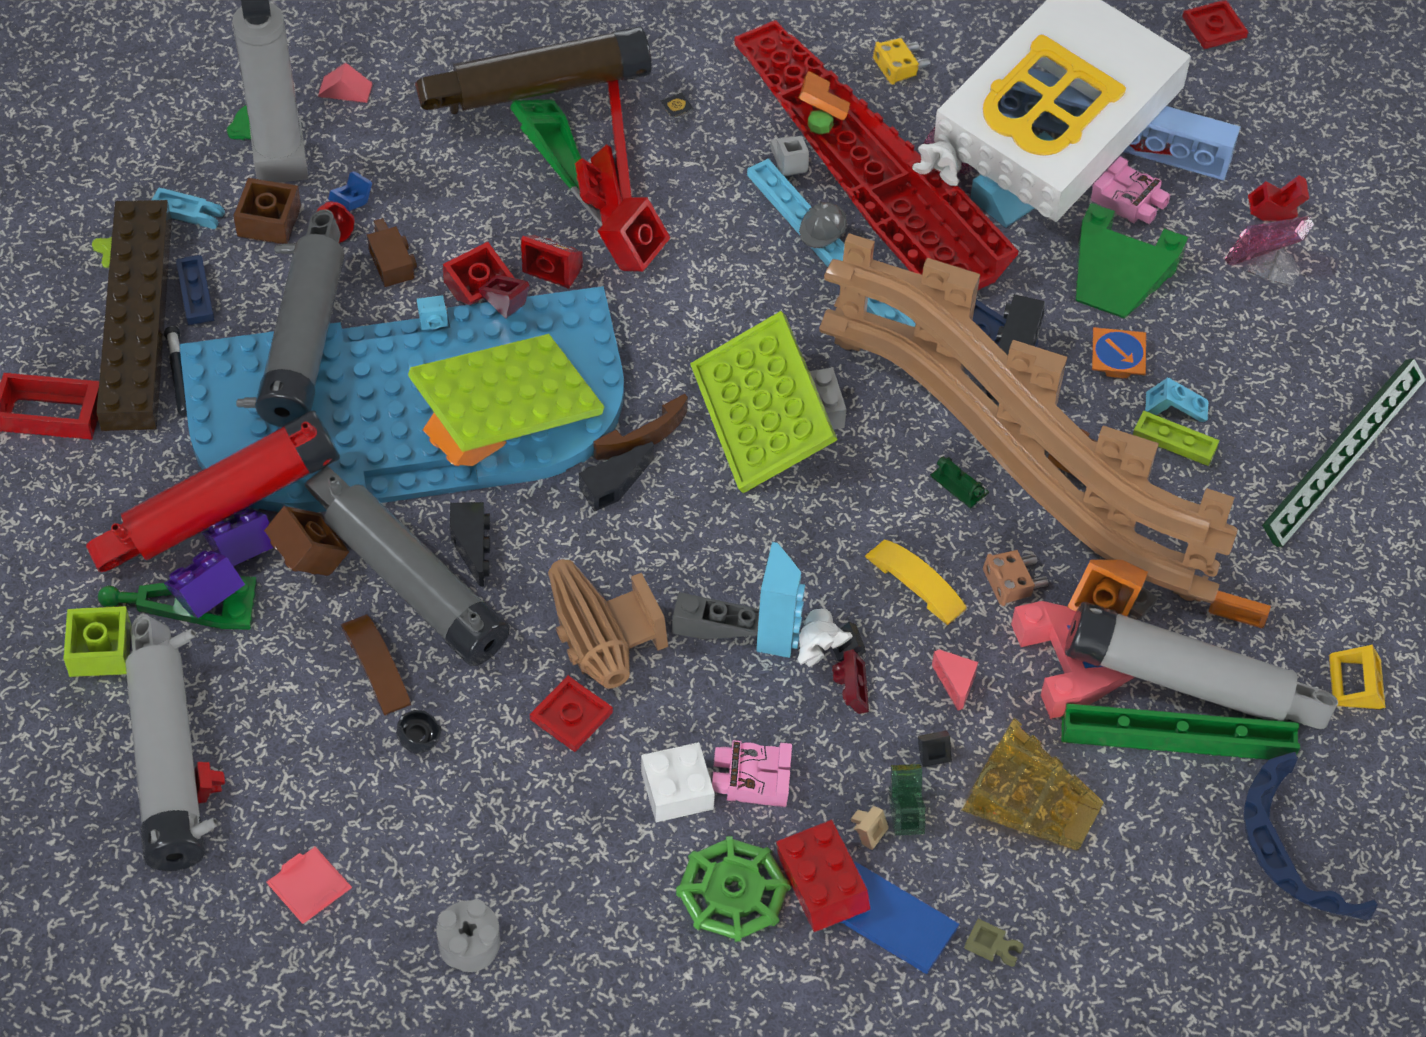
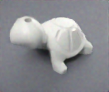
M945 141L921 144L918 150L922 160L921 163H915L912 166L913 170L919 174H927L931 170L936 169L941 171L940 177L944 182L957 186L959 179L956 176L961 170V161L957 158L955 148Z
M827 609L812 610L804 621V626L799 634L800 650L797 658L800 665L806 663L808 667H811L823 659L824 653L822 648L827 650L831 646L834 649L844 644L853 637L851 632H844L835 625L832 615Z

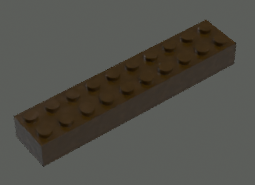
M168 200L115 201L97 402V417L101 431L157 429L172 225Z

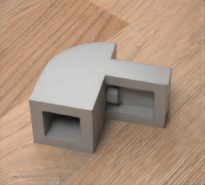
M789 136L770 140V148L777 162V169L784 176L806 173L808 171L809 151L802 136Z

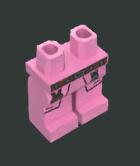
M1120 156L1093 184L1091 201L1102 207L1114 210L1115 214L1128 218V221L1132 223L1139 219L1150 224L1157 214V209L1151 205L1153 204L1160 209H1164L1169 203L1170 194L1160 189L1161 180L1153 179L1148 174H1141L1128 166V160Z
M733 740L732 748L715 747L714 767L730 769L729 773L713 772L712 787L714 792L727 794V801L737 800L745 803L786 807L789 792L792 744L780 743V747L759 746L755 743L741 744L742 741Z

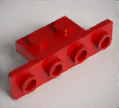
M607 144L590 159L591 163L583 158L575 163L580 197L586 204H591L600 210L602 225L622 202L612 148Z

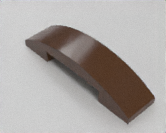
M683 394L662 405L661 417L623 437L616 429L593 441L594 457L596 460H608L613 456L629 452L636 446L645 445L653 442L655 445L662 441L679 426L687 414V395Z
M368 614L341 624V628L351 648L354 649L373 688L374 696L383 714L387 715L410 706L411 701L396 665Z

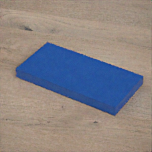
M854 862L868 890L871 910L841 921V923L925 974H928L958 930L959 923L859 863Z

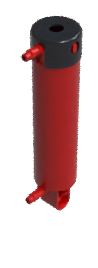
M311 410L286 423L284 427L121 513L123 523H114L111 526V530L92 539L87 543L86 548L98 572L109 571L139 554L148 561L306 475L313 474L340 459V454L316 411Z

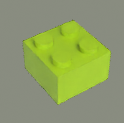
M126 606L67 609L63 659L69 677L126 674L125 662L130 655L132 626Z

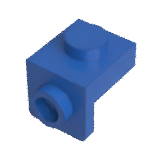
M355 171L350 172L347 185L331 190L328 200L342 204L348 211L364 206L368 202L372 182Z

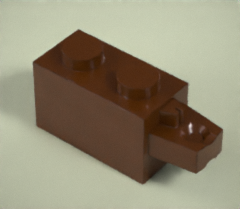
M384 218L374 220L375 232L367 234L368 250L384 287L414 279V269H417V263L414 255L409 254L407 251L409 246L405 235H400L397 226L388 228Z

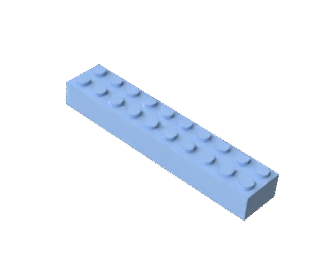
M1033 68L1028 70L1029 75L1049 87L1054 86L1060 80L1051 73ZM1017 82L1000 99L998 109L1008 118H1020L1026 115L1043 96L1025 83ZM1070 85L1054 100L1057 106L1075 117L1081 116L1094 102V100ZM1166 106L1133 140L1131 145L1138 144L1142 136L1147 137L1145 141L1146 146L1152 151H1162L1166 143H1170V153L1172 155L1135 151L1130 145L1123 152L1225 180L1240 126ZM1043 112L1032 124L1034 127L1058 134H1063L1069 128L1068 124L1049 112Z

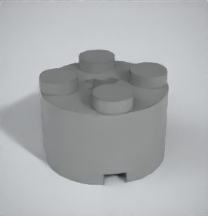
M482 900L460 901L449 906L439 914L436 928L440 955L447 965L463 972H476L486 968L493 962L500 948L499 923L495 913Z

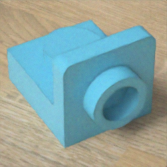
M443 295L417 299L421 330L448 327L447 310Z

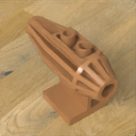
M561 559L552 564L548 571V576L560 625L556 627V631L561 643L567 642L569 646L567 653L572 665L578 664L582 674L587 673L605 688H615L625 683L630 676L629 648L649 640L653 641L657 650L668 647L665 617L642 573L631 576L633 591L606 601L573 561Z

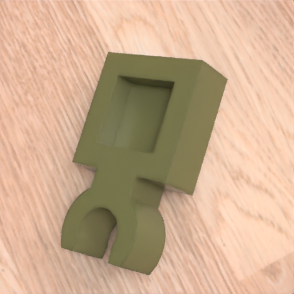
M977 919L964 949L992 962L995 956L998 955L1006 965L1015 967L1017 958L1011 956L1009 951L1014 950L1021 954L1024 945L1017 940H1004L1006 931Z

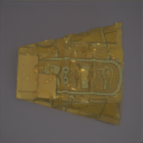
M1014 717L969 791L961 811L1078 851L1104 802L1076 775L1071 776L1062 767L1063 763L1056 756L1052 758L1040 746L1042 743L1034 735L1030 737L1020 727L1022 724Z

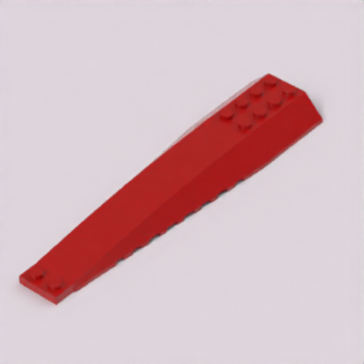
M776 20L734 37V45L748 59L872 229L909 271L922 275L926 259L930 258L980 274L979 290L994 283L1018 255L1017 248L958 185L952 186L944 182L940 177L941 171L936 169L931 170L927 174H919L914 171L912 166L915 163H921L922 160L921 155L914 150V145L909 141L905 142L893 126L889 127L886 125L879 113L874 114L868 108V103L863 99L859 100L847 84H841L834 72L831 70L827 71L824 68V63L792 34H788ZM808 71L829 81L828 92L850 103L848 114L844 120L832 116L833 127L828 133H814L808 126L810 114L813 111L820 110L799 98L803 81Z

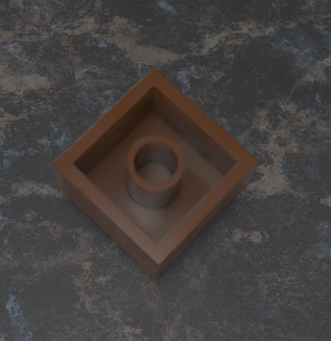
M248 178L233 215L237 237L280 244L288 243L301 209L299 187L297 185Z
M284 506L264 530L271 539V545L285 559V565L295 572L301 571L313 575L328 576L333 573L349 553V550L338 535L325 523L322 513Z

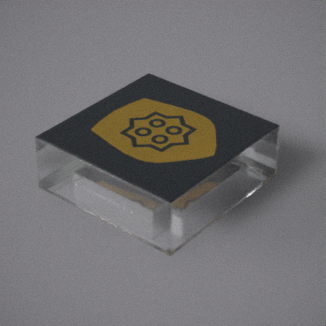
M683 93L660 101V107L671 122L694 114V108Z

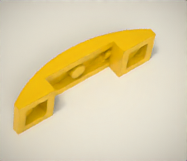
M884 539L865 555L882 572L886 574L889 571L927 603V609L946 625H949L967 609L958 594L933 568L904 547Z

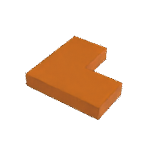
M808 71L803 81L799 96L800 100L840 120H844L848 114L850 103L829 93L830 82Z

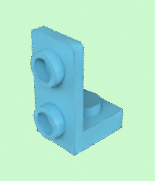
M1168 377L1146 392V412L1158 415L1170 406H1173L1200 422L1208 420V400Z

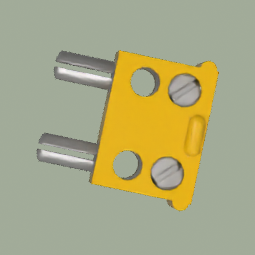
M902 38L882 43L876 42L873 59L892 85L895 82L917 75L918 69L930 66L928 58L916 60L911 53L912 51L919 50L917 42L905 44Z

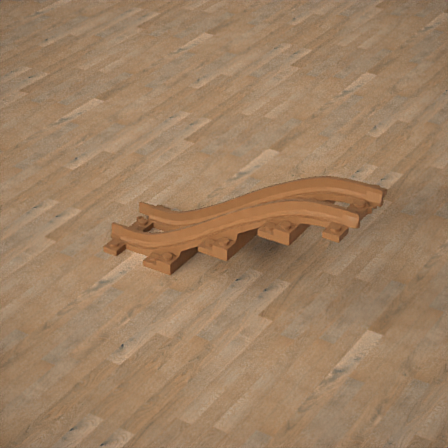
M849 233L845 240L843 261L832 259L824 275L826 281L840 285V294L834 304L837 307L836 310L827 309L825 311L819 331L835 337L834 344L839 345L845 350L853 349L860 351V349L875 353L892 361L911 375L973 434L1029 495L1094 552L1106 560H1124L1147 571L1148 574L1145 581L1174 591L1173 593L1180 595L1184 600H1196L1199 602L1202 600L1213 603L1220 584L1209 581L1208 576L1214 577L1218 573L1220 563L1215 560L1216 553L1229 555L1234 544L1238 529L1226 522L1235 497L1206 488L1201 505L1152 485L1149 482V477L1159 443L1106 426H1102L1098 442L1092 441L1057 407L1067 357L1016 340L1012 341L1009 354L1007 355L972 321L980 274L930 258L926 259L922 275L873 260L875 241ZM868 297L899 310L916 322L915 327L867 312ZM964 368L999 402V407L964 373ZM1047 451L1087 486L1085 492L1079 491L1046 457ZM1137 522L1189 543L1186 553L1183 554L1168 549L1136 533ZM1196 569H1199L1208 576L1203 575V577L1194 575Z

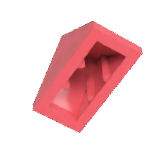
M344 63L323 78L318 97L367 103L372 82L350 65Z
M939 649L934 651L932 667L959 711L964 708L976 676L978 662Z

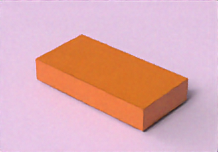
M1217 591L1215 600L1210 604L1208 612L1234 621L1264 628L1271 606Z

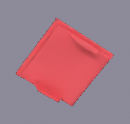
M316 847L304 855L301 853L297 854L282 865L281 872L266 882L302 924L352 888Z

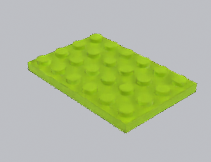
M782 311L690 363L737 487L742 493L749 491L838 440L787 317Z
M550 334L410 367L408 373L411 381L462 452L602 415L604 405Z

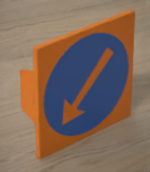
M1093 327L1092 370L1104 371L1107 377L1126 379L1131 374L1146 375V332Z

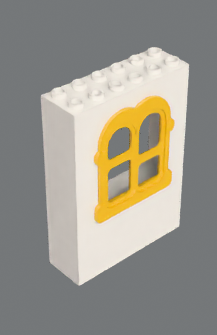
M1046 0L937 110L934 142L945 141L950 143L955 148L957 158L961 162L969 164L982 176L989 177L1002 189L1016 195L1023 203L1031 205L1043 216L1057 222L1184 88L1191 56L1102 0ZM1036 63L1060 80L1054 86L1049 87L1029 75L1028 70ZM1017 82L1025 83L1043 96L1026 115L1020 118H1008L998 109L1000 99ZM1069 85L1094 100L1079 117L1071 115L1054 103V100ZM1043 112H1049L1068 124L1069 128L1059 138L1047 141L1038 138L1033 133L1032 124Z

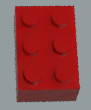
M832 820L776 841L779 861L813 932L871 910L868 890Z

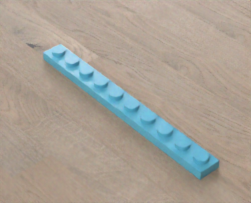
M769 159L747 168V176L800 235L801 222L809 208H811L808 202ZM838 238L826 247L811 249L828 267L832 259L843 261L845 244ZM868 297L867 312L915 327L913 320L899 310Z

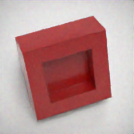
M197 762L195 778L198 803H205L211 793L222 792L221 785H225V777L222 771L210 770L209 762Z

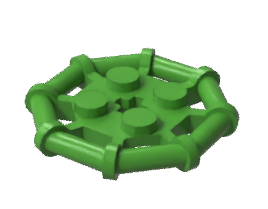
M726 836L725 840L698 852L692 851L688 855L689 862L681 883L676 887V895L682 899L694 921L693 926L698 931L704 929L733 938L734 942H741V938L770 925L775 926L779 922L778 916L786 893L791 889V884L784 877L773 858V851L768 847L761 848L735 840L732 836ZM727 852V857L723 858L722 862L716 864V861L713 863L708 861ZM734 852L752 857L754 859L750 861L744 858L734 856ZM764 864L772 879L765 880L763 876L761 877L759 873L761 865ZM702 868L706 872L702 883L693 884L698 869ZM737 882L738 888L741 890L729 892V889L725 886ZM773 890L774 893L768 908L761 901L765 891ZM702 894L708 907L703 912L693 895ZM754 911L761 915L740 925L741 917H746ZM715 913L733 919V925L710 918Z

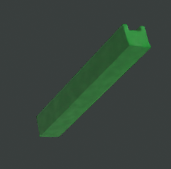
M1066 704L1065 712L1062 716L1061 742L1267 760L1292 752H1296L1298 755L1300 750V743H1298L1299 723L1079 704Z

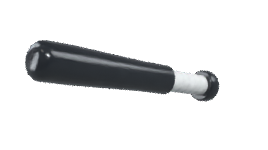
M169 326L164 330V337L168 340L170 348L169 359L177 412L181 416H187L178 339L180 337V330L176 326Z

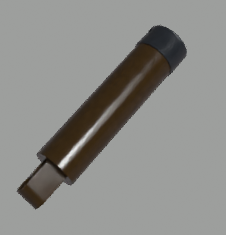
M641 26L612 31V33L455 63L453 64V71L420 78L415 82V87L422 109L434 110L449 107L452 114H457L459 105H461L463 111L616 80L648 76L652 71L651 53L644 29Z

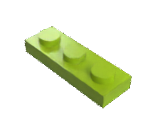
M1144 410L1133 431L1134 436L1159 443L1158 447L1209 466L1220 441Z

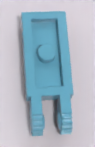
M160 187L152 200H168L171 218L193 224L198 223L200 226L216 229L219 223L214 216L222 218L225 213L222 206L206 201V199Z

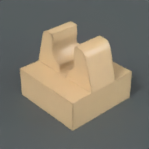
M875 806L869 812L857 810L851 818V821L857 824L854 830L859 833L862 845L871 850L874 849L889 829L884 811Z

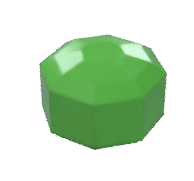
M822 110L813 111L808 117V126L814 133H828L833 127V117Z

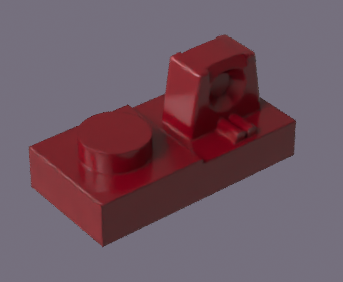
M853 649L844 651V661L832 666L833 680L837 684H845L842 695L847 706H850L857 714L869 712L865 662Z

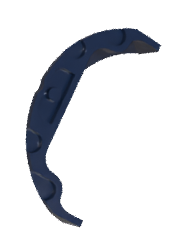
M1292 752L1268 760L1253 780L1244 807L1246 836L1258 863L1280 888L1297 900L1316 909L1347 918L1371 920L1378 906L1376 900L1361 904H1350L1334 891H1313L1302 882L1269 819L1274 794L1283 779L1289 773H1292L1298 756L1296 752Z

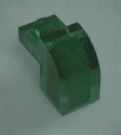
M921 764L891 765L889 802L895 836L925 834V804L922 798Z

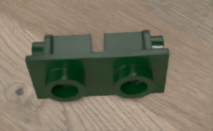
M942 456L937 462L939 468L930 474V477L970 509L989 494V491L983 487L981 482H977L952 462L950 457Z

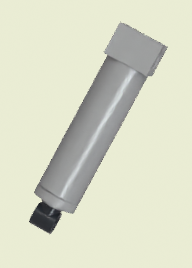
M241 0L242 6L234 13L232 24L250 123L256 178L278 183L309 179L284 16L281 9L275 4L269 3V0Z

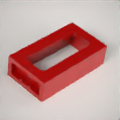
M3 373L0 383V431L92 440L98 421L99 381ZM18 400L82 405L79 419L12 413L14 404Z

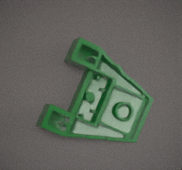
M1091 203L1082 220L1078 238L1076 301L1125 319L1153 291L1155 292L1163 282L1176 273L1184 256L1188 237L1163 229L1156 246L1112 231L1115 211Z

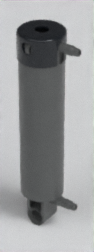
M323 209L315 212L310 218L307 235L298 239L296 243H284L274 247L276 253L293 255L264 375L260 381L257 397H245L236 401L237 407L256 408V412L263 420L278 427H284L286 423L311 411L314 401L315 385L345 258L344 249L339 244L340 230L332 212Z
M329 466L322 468L304 483L311 495L327 510L325 523L444 638L445 642L469 666H478L486 662L501 649L510 633V625L491 606L482 601L363 485L350 487Z

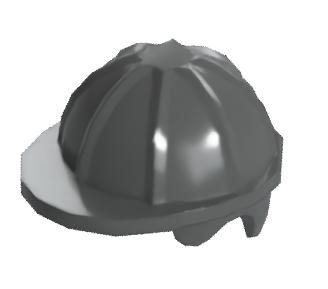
M820 202L809 208L801 222L799 229L801 240L811 248H823L832 244L845 232L847 226L846 214L839 205L830 202Z

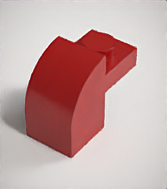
M1300 175L1281 189L1265 181L1248 194L1251 215L1263 221H1290L1298 216L1297 207L1309 199L1307 180Z

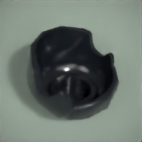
M412 710L403 714L396 728V736L401 746L410 752L420 754L428 752L435 747L441 734V726L437 724L436 719L423 710Z

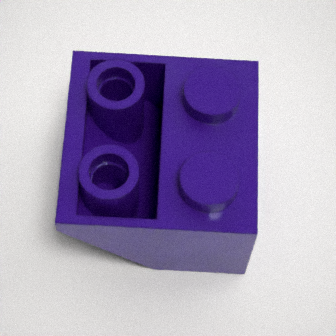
M249 507L234 514V518L225 522L223 520L202 532L213 552L226 556L233 566L274 548L270 543L271 539L264 531L270 524L266 514L254 509L250 510Z
M211 550L197 554L192 559V564L185 569L181 567L173 571L169 575L170 579L164 583L188 613L196 618L204 615L245 585L229 559Z

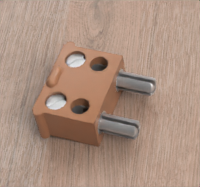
M1018 550L996 555H987L983 571L1001 606H1005L1006 603L1030 597L1035 588L1048 585L1049 582L1046 576L1032 579L1026 568L1027 565L1037 563L1035 554L1021 557Z

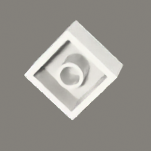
M699 742L641 755V773L655 822L714 810L715 793Z

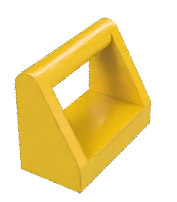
M1373 645L1329 654L1332 695L1338 700L1337 706L1371 709L1385 708L1381 658ZM1341 663L1363 664L1365 691L1344 695Z

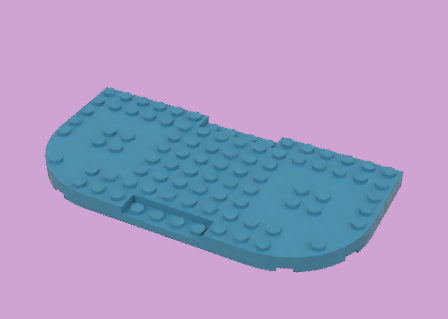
M604 286L528 296L525 305L507 319L489 302L448 307V327L421 330L419 318L344 329L341 328V322L329 324L311 410L316 411L340 454V459L328 466L350 487L363 485L381 503L523 483L556 476L593 456V441L614 431L618 424L624 402V377ZM274 331L179 344L189 434L194 455L202 470L282 428L263 420L256 412V408H239L236 405L238 399L257 397ZM550 334L604 405L602 415L505 440L506 444L474 466H455L446 459L447 455L440 448L431 444L429 441L430 437L422 430L434 411L411 381L408 373L410 367ZM317 472L310 473L249 506L257 510L260 508L278 513L284 506L313 512L327 511L311 495L304 484Z

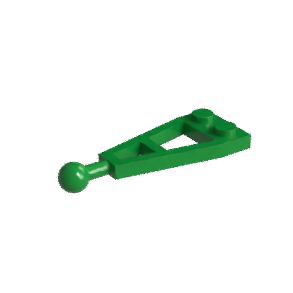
M240 576L245 585L224 599L222 616L205 613L201 617L196 618L190 615L176 598L174 606L148 601L149 597L173 595L164 583L140 585L138 593L120 592L114 586H105L98 593V601L103 607H116L119 603L136 604L137 611L219 629L250 630L257 580L256 577Z

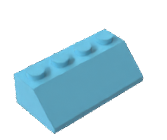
M1045 131L1037 136L1042 140H1055ZM979 175L973 179L970 199L1005 228L1034 209L1031 205L1023 203L1010 191L1002 189L987 176Z
M772 542L761 587L756 651L790 658L792 648L798 649L805 585L800 584L801 571L776 542Z

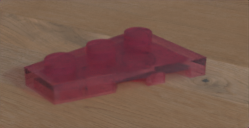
M1309 216L1247 226L1225 257V261L1228 265L1233 266L1299 243L1307 237L1314 223Z

